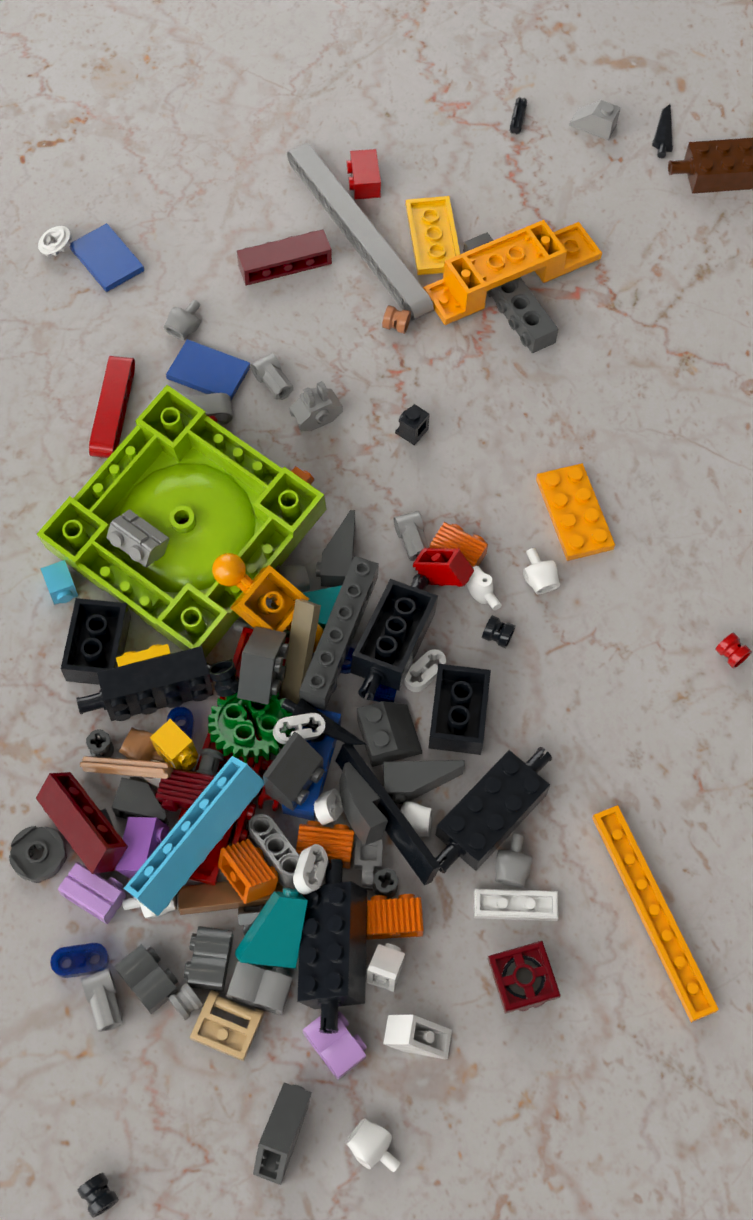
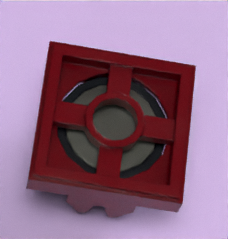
M543 941L488 956L487 959L505 1014L517 1010L527 1011L531 1007L537 1008L545 1002L561 997Z

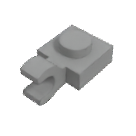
M355 839L354 869H362V888L365 890H373V869L382 870L383 840H378L364 846L360 839Z

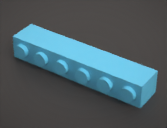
M232 756L124 889L142 905L159 916L182 886L187 883L198 866L204 862L215 845L223 838L231 825L241 816L252 799L258 795L264 786V780L248 764Z

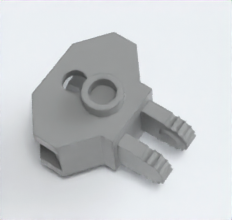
M322 381L317 383L316 388L308 387L303 389L300 398L289 407L292 417H296L301 431H313L329 424L343 412V406L333 390L326 388Z

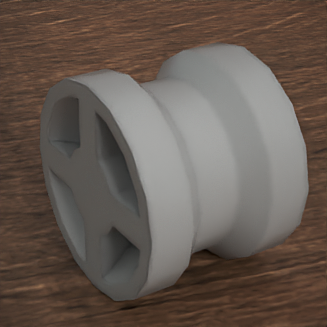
M187 983L181 986L180 992L171 994L168 997L171 1004L184 1020L190 1017V1013L194 1009H200L203 1006L200 999Z

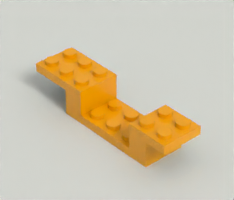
M541 220L445 260L443 279L424 286L423 289L431 298L433 309L443 324L447 325L485 309L487 291L533 271L545 283L601 259L602 252L580 222L553 232L545 220Z

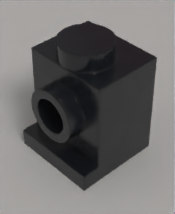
M414 404L400 415V426L395 430V433L415 445L428 431L430 413Z

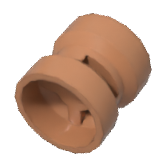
M388 305L383 317L382 327L389 330L394 328L399 333L405 334L410 323L411 311H399L396 307Z

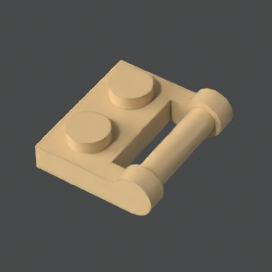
M211 990L193 1028L190 1039L244 1061L265 1011L257 1008L252 1010L220 997V993ZM216 1007L250 1022L248 1027L245 1028L211 1013Z

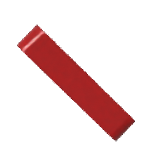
M109 356L89 442L90 456L109 458L119 446L135 373L134 358Z

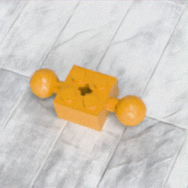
M222 554L213 563V577L219 584L227 587L237 586L243 591L230 607L236 614L253 628L257 626L283 632L285 629L291 631L296 599L308 601V597L270 565L262 568L252 580L245 574L246 567L244 561L236 554ZM268 599H271V600H272V602H271L270 605H271V607H273V608H268V607H267V605H266V600H268ZM319 624L317 626L313 653H315L323 634V629Z

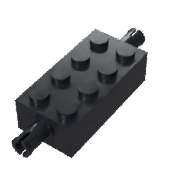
M421 574L414 575L411 585L390 579L352 655L350 672L365 678L358 691L359 696L363 699L368 692L367 700H373L380 684L399 691L432 622L437 606L438 595L424 591L429 583L428 578L424 575L420 582L418 581Z
M200 646L97 672L101 688L99 690L100 693L77 697L79 712L83 714L104 708V710H107L111 721H125L130 719L131 716L141 713L148 715L156 712L157 709L165 707L176 708L188 701H203L209 696L214 695L211 685L214 682L209 674V669L214 664L209 665V662L206 663L203 648Z
M539 747L526 763L508 750L437 824L435 835L447 845L435 858L441 864L440 872L445 873L459 857L477 871L547 796L550 784L538 775L540 770L552 760V756L548 751L545 755L543 754L546 749Z
M339 859L328 860L325 884L307 895L302 894L308 901L299 947L297 1002L313 1009H321L319 1032L325 1034H332V1031L333 1033H338V1007L365 1004L368 891L352 881L342 882L343 861Z

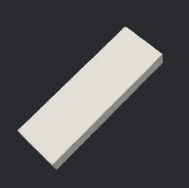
M474 889V918L558 921V891Z

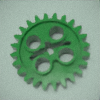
M238 692L225 697V700L218 698L217 706H212L211 714L208 715V733H210L211 742L216 744V750L223 748V755L225 757L230 753H233V757L237 759L242 756L244 763L248 762L249 757H253L255 763H258L260 756L269 761V753L276 756L279 754V748L282 749L285 744L275 740L273 728L280 719L292 715V713L281 708L285 698L279 700V692L277 696H272L268 705L237 698ZM243 707H246L250 720H247V712ZM283 725V728L279 731L280 733H285L286 737H289V734L295 731V728L287 729L286 725ZM255 727H256V735H257V737H259L260 741H258L257 738H256V736H255V731H254V728H255Z

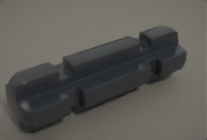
M518 97L516 99L509 129L512 134H519L521 132L527 106L526 98Z

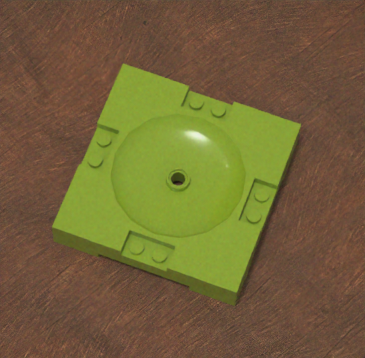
M166 385L135 420L137 426L77 495L74 498L69 496L36 535L47 550L62 561L65 560L66 564L101 590H105L121 603H127L130 610L184 651L202 646L206 658L239 618V615L230 607L243 593L237 586H223L215 580L212 566L216 558L225 553L238 555L245 563V574L252 580L262 568L268 565L274 569L277 565L281 566L327 510L324 494L286 467H279L206 415V411L169 385ZM129 509L169 537L165 554L147 568L138 561H134L130 555L119 547L113 546L106 538L112 520L121 516ZM181 519H189L185 524H178Z

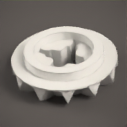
M56 226L49 229L39 240V251L47 257L57 256L59 252H64V249L70 246L69 242L73 239L71 232L65 226Z

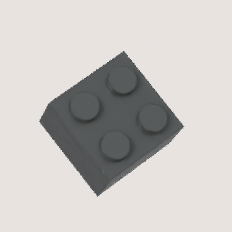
M255 626L242 652L237 698L268 705L272 696H277L280 681H284L286 666H282L283 659L286 660L289 651V644L285 643V632Z

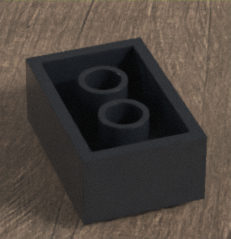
M75 599L61 664V671L67 682L100 685L97 672L118 667L116 657L124 654L131 620L127 603Z
M438 664L429 749L481 755L491 670Z

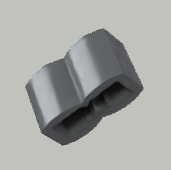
M199 926L197 934L192 933L189 949L194 951L192 961L186 962L184 979H188L190 987L224 991L234 937L231 930Z
M141 944L114 967L150 1014H152L169 1000L168 997L171 994L178 992L175 984L179 981L169 969L165 971L161 969L157 964L161 959L151 946L146 950Z

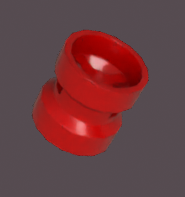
M734 632L724 638L715 648L721 656L728 657L727 663L733 669L742 664L752 653L746 645L741 646L740 638Z

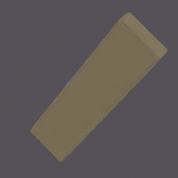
M296 599L288 643L289 651L285 661L286 673L279 700L287 698L296 704L300 701L299 690L312 660L321 605L304 599Z

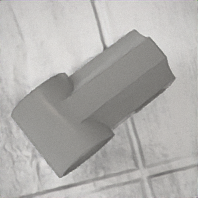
M271 353L251 364V370L258 382H263L276 400H284L289 397L293 391V385L282 372L280 363L274 354Z
M419 511L394 517L396 533L399 538H402L410 561H415L424 548H429L424 535L421 515Z
M108 968L81 978L88 1003H91L98 1031H109L123 1024L122 1015L115 996L117 990L110 969Z

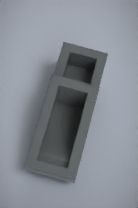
M350 762L344 764L339 781L342 807L353 831L363 845L366 846L382 839L388 820L377 808L380 797Z

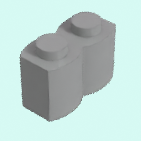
M238 961L227 992V999L282 1015L293 982L292 977L288 976V971L281 968L273 967L272 971L261 968L259 964L240 963Z

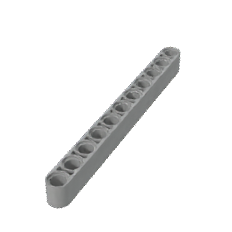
M305 143L288 151L287 158L291 167L401 309L411 311L410 320H415L433 311V303L429 295L310 144Z

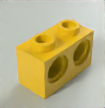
M171 719L150 737L157 754L165 762L170 763L172 768L190 771L196 765L199 756L193 741Z

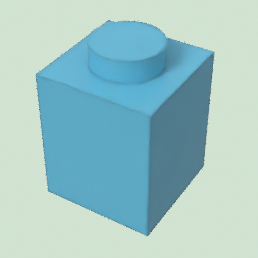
M65 560L40 568L54 605L67 603L73 598L78 597Z

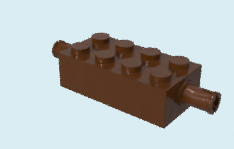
M753 138L689 142L684 160H670L668 162L669 175L687 173L692 194L753 189Z

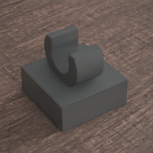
M265 904L238 907L239 925H244V935H246L249 927L253 924Z

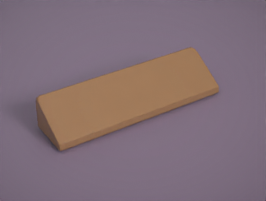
M229 881L217 882L216 885L182 886L178 891V908L180 915L237 909L238 907L266 904L271 895L244 904ZM277 881L275 891L283 892L284 887Z

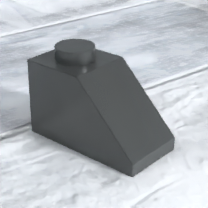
M121 777L112 805L115 816L128 819V817L158 818L168 826L167 816L148 783L139 777H130V779Z

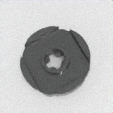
M27 827L20 831L11 843L12 848L9 861L12 868L21 878L30 880L32 883H40L53 877L59 872L67 859L65 844L61 836L50 827ZM34 848L38 850L45 849L42 853L43 857L40 859H31L34 855L32 850Z

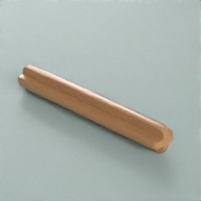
M84 756L82 762H80V767H82L84 772L162 779L170 778L173 772V768L168 762Z

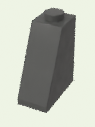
M283 1083L258 1144L253 1175L281 1185L304 1122L312 1092L305 1090L299 1085Z

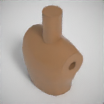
M132 727L119 753L131 760H157L165 762L157 754L150 739L153 734Z

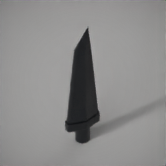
M670 104L662 109L655 137L652 141V146L658 149V158H664L666 152H672L673 150Z
M285 698L281 708L292 713L291 716L307 713L321 715L325 721V729L322 734L348 745H367L312 707L307 701L300 699L298 704ZM310 720L306 727L315 730L318 724H313L312 720Z

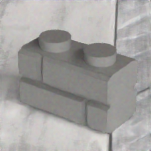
M130 509L112 520L106 537L113 546L119 547L130 555L134 561H138L146 568L165 554L169 537L144 519L138 517Z

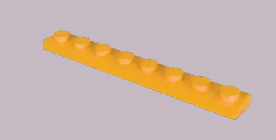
M617 805L594 814L592 819L690 1022L692 1023L717 1012L719 1008L619 806Z

